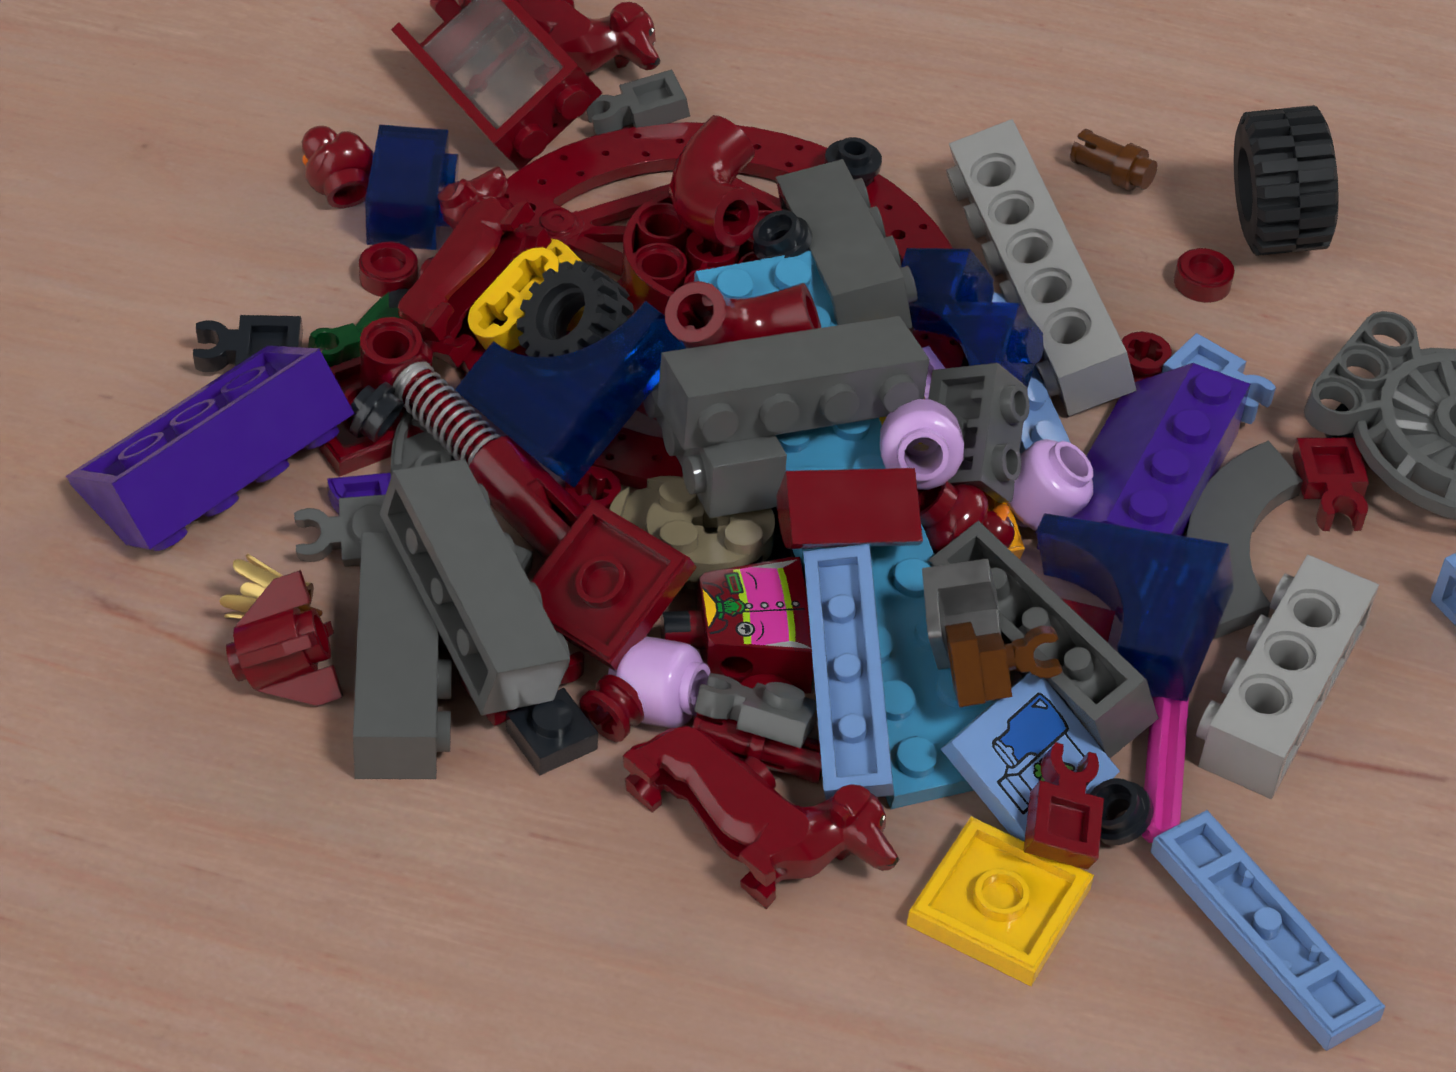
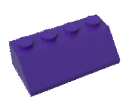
M266 346L66 475V478L74 490L126 545L160 551L183 539L188 533L185 526L204 514L206 517L213 516L234 505L239 499L236 492L254 480L260 483L281 474L290 465L287 458L302 448L313 449L333 439L339 433L337 425L355 413L319 348Z
M1195 363L1135 382L1137 391L1119 398L1086 456L1093 468V496L1080 512L1049 533L1043 532L1038 540L1037 549L1154 594L1187 531L1193 509L1207 483L1219 471L1237 437L1251 384Z

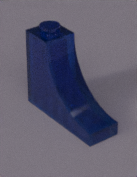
M645 301L624 324L611 334L588 347L569 354L554 357L524 356L504 349L493 341L456 387L455 391L538 462L572 487H575L658 384L662 352L686 349V347L669 331L665 322V316Z
M1044 513L1036 530L1044 575L1060 578L1088 590L1102 600L1111 610L1115 611V615L1123 626L1117 645L1118 653L1147 680L1151 696L1187 702L1234 589L1229 544Z

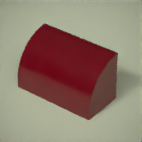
M915 468L786 471L776 499L780 531L787 549L837 548L869 544L870 547L918 546L923 542Z

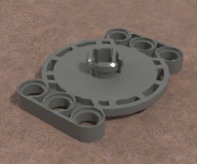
M1380 311L1373 313L1366 318L1315 380L1304 408L1305 418L1312 427L1328 435L1340 436L1353 433L1357 448L1369 467L1392 490L1419 507L1440 516L1456 520V349H1420L1417 331L1411 321L1394 312ZM1373 335L1388 336L1399 342L1401 346L1383 344L1376 340ZM1354 366L1366 369L1375 378L1367 379L1356 376L1347 367ZM1333 399L1341 402L1349 411L1339 412L1329 409L1320 400Z

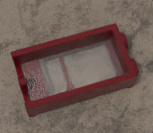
M430 0L431 8L444 22L421 43L400 22L391 29L491 142L519 170L525 167L534 157L541 154L554 138L576 118L580 117L602 94L601 90L517 0H466L461 6L455 0Z

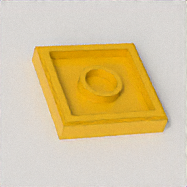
M971 816L909 910L907 926L1032 986L1089 893L1094 875L1079 867L1025 853L1024 841Z

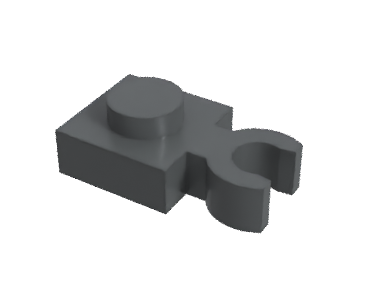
M672 69L620 84L621 94L616 96L600 95L586 110L589 122H593L595 135L619 130L631 124L638 128L672 123L690 117L687 98Z
M385 495L339 498V516L328 517L324 512L314 508H305L295 512L294 520L298 528L317 527L321 530L320 537L314 543L296 545L298 558L306 562H316L326 558L332 550L341 549L342 561L345 567L360 566L362 532H388L380 516Z
M714 673L709 674L706 685L701 684L694 709L695 712L707 717L738 721L736 729L798 748L803 746L817 721L816 700L804 697V692L793 685L781 682H770L766 685L757 683L752 689L742 686L738 681L730 677Z

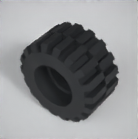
M1311 105L1244 112L1238 124L1234 141V184L1241 229L1251 251L1256 256L1327 249L1330 246L1337 225L1339 192L1333 140L1321 111L1317 106Z

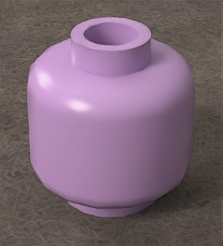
M917 399L898 407L893 413L890 412L887 415L880 429L881 458L886 469L915 468L918 490H930L944 485L957 473L964 456V440L957 418L946 406L931 399Z
M1050 439L1036 441L1020 455L1021 472L1017 480H1015L1013 500L1006 503L1014 514L1017 525L1049 533L1080 512L1093 496V468L1086 455L1070 442H1058Z
M648 636L629 649L620 661L616 671L611 668L608 671V674L620 677L637 691L644 712V720L641 723L666 728L684 726L693 716H697V712L694 709L701 684H707L708 676L711 673L708 665L703 663L699 652L693 646L683 642Z

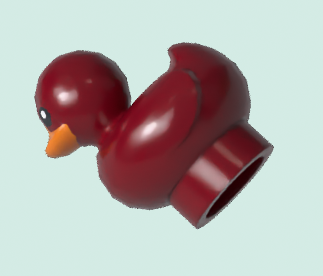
M315 126L309 129L302 139V152L304 154L302 162L306 166V179L311 188L325 195L328 204L335 208H349L365 201L372 193L369 179L376 166V157L371 148L360 136L350 131H342L337 134L327 126Z
M947 481L944 485L918 492L921 524L934 555L977 521H980L1007 548L1011 546L1015 530L1012 521L1008 517L1009 506L1001 504L988 511V498L979 488L966 484L953 486Z

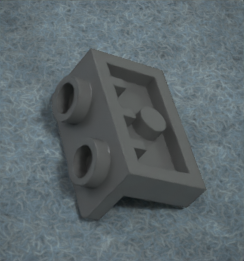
M998 363L933 370L928 399L946 406L958 420L964 440L963 461L957 473L948 482L953 486L960 484L973 485L998 503L1012 502L1015 480H1017L1021 472V456L1019 451L1023 423L1028 417L1030 407L1027 387Z

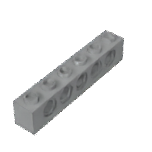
M1013 119L949 143L955 166L946 169L952 190L957 201L967 198L970 203L963 206L974 238L977 239L985 235L987 239L986 243L981 244L985 261L992 277L1003 274L1006 280L999 283L1001 294H1003L1012 315L1021 313L1024 321L1017 323V326L1030 355L1033 356L1040 353L1043 362L1036 364V368L1047 389L1048 395L1053 397L1059 394L1068 416H1072L1137 391L1127 351Z

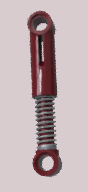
M385 317L372 321L363 329L360 336L361 387L364 389L367 385H370L376 389L384 382L392 385L395 388L394 395L404 402L403 407L406 408L407 412L412 414L413 418L419 421L420 425L426 428L427 432L433 435L434 439L440 442L441 446L447 449L448 453L454 456L455 460H466L477 483L485 487L490 499V505L547 560L584 511V508L515 439L510 436L496 434V429L489 427V422L482 420V415L475 413V408L469 407L468 402L464 399L462 400L461 395L455 393L454 388L448 386L447 381L441 379L439 373L434 372L431 360L422 353V337L415 325L397 317Z

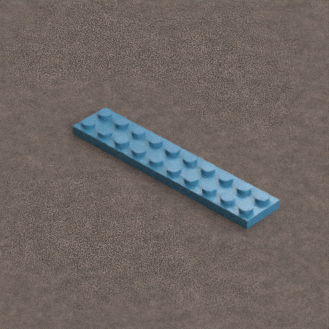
M806 251L795 257L784 258L785 255L695 271L694 282L702 281L712 284L728 298L755 297L804 283L813 298L821 328L837 326L832 300L819 275L811 251ZM879 418L776 435L787 454L786 471L886 469L880 452V429L882 424ZM922 524L923 542L918 546L870 547L894 795L886 796L890 809L974 791L941 748L994 702L989 700L984 704L959 707L953 689L951 669L938 670L927 632L922 568L932 567L929 559L934 556ZM828 548L792 549L795 557H800L805 584L806 575L803 551Z

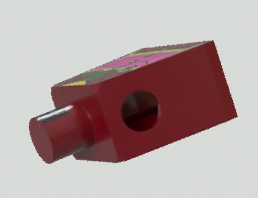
M789 557L705 572L698 578L696 610L665 611L661 615V639L687 643L696 649H700L703 663L708 665L711 673L730 677L739 683L753 675L773 674L786 679L793 686L801 689L804 694L811 693L814 670L808 600L800 557Z

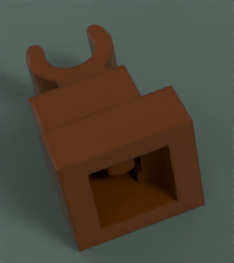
M971 622L944 626L953 689L959 707L984 704L989 700L1012 697L1009 671L1012 670L1018 672L1030 671L1033 675L1040 678H1052L1062 673V667L1058 659L1041 661L1034 657V651L1040 644L1053 643L1058 640L1057 633L1051 626L1032 628L1025 634L1024 638L1016 639L1011 644H1004L1000 632L976 636Z

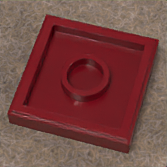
M592 499L532 578L531 582L537 585L541 593L543 608L555 631L561 633L565 640L616 671L624 655L631 647L646 637L697 567L690 557Z

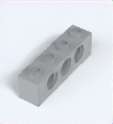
M1308 554L1295 577L1286 573L1282 576L1270 604V609L1275 610L1271 618L1262 614L1259 616L1246 645V650L1251 652L1247 661L1239 657L1235 658L1221 690V693L1227 695L1222 704L1212 700L1202 716L1196 737L1205 740L1198 767L1269 799L1273 798L1366 627L1379 584Z

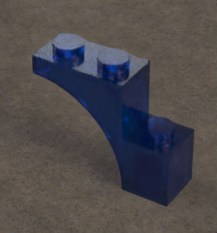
M907 248L901 267L908 266L910 268L917 291V301L909 303L913 328L919 331L942 334L964 345L969 366L998 363L1028 389L1034 365L1039 362L1043 353V332L1020 303L992 302L994 279L971 249Z

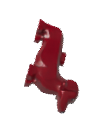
M458 0L459 5L461 6L466 0ZM517 0L585 74L598 69L612 58H614L617 68L626 67L629 61L644 70H652L660 64L661 60L654 48L656 42L654 23L650 15L637 3L621 2L612 9L610 16L592 19L574 8L573 0ZM515 20L509 24L518 40L526 33ZM534 40L524 48L530 56L542 60L546 64L535 71L536 78L543 85L561 70Z
M499 166L470 181L461 179L456 183L449 184L438 194L444 221L453 229V232L434 257L428 258L422 264L419 279L399 302V318L405 319L417 327L422 337V353L431 360V364L433 356L438 359L444 360L452 367L458 368L476 342L470 335L463 334L458 338L456 336L462 327V321L468 316L474 302L523 251L531 248H547L552 242L544 227L534 226L529 229L523 227L524 223L529 224L535 216V212L528 201L520 202L513 206L509 199L503 197L508 183L503 170Z
M689 726L670 728L647 742L632 746L623 755V766L630 772L625 778L626 791L652 813L662 805L661 792L663 790L670 792L677 799L688 801L719 848L730 858L744 863L750 871L740 880V886L765 909H768L776 899V883L787 879L811 878L819 874L835 857L838 860H843L850 854H854L873 868L881 871L894 868L900 860L883 834L886 827V814L882 804L876 796L861 785L850 784L843 786L835 795L815 806L802 807L794 805L775 790L776 781L774 776L759 759L749 756L742 761L709 735Z

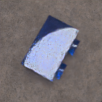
M379 124L365 199L367 245L381 242H396L409 248L437 250L440 226L450 227L444 221L441 213L438 194L447 185L458 181L459 154L449 153V130Z

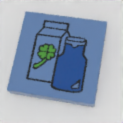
M1030 671L1011 686L1012 697L996 699L941 748L943 753L1007 832L1024 842L1030 791L1040 780L1044 781L1041 774V761L1056 742L1063 744V763L1074 772H1077L1078 763L1088 752L1097 754L1099 770L1096 777L1086 787L1085 793L1090 794L1097 785L1103 781L1113 779L1120 772L1046 679L1033 675Z

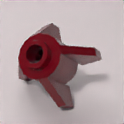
M301 570L271 581L234 627V642L226 644V654L230 668L237 681L240 682L247 679L255 691L318 706L342 698L344 694L334 665L318 669L319 662L331 658L328 637L334 634L331 621L323 623L314 608L303 612L297 608L311 602Z

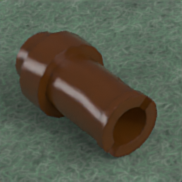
M1083 129L1077 137L1084 141L1085 145L1075 141L1072 145L1070 159L1073 163L1082 164L1111 177L1114 185L1131 191L1135 187L1145 190L1151 185L1156 175L1157 162L1149 158L1148 150L1133 143L1123 146L1099 136L1089 129Z

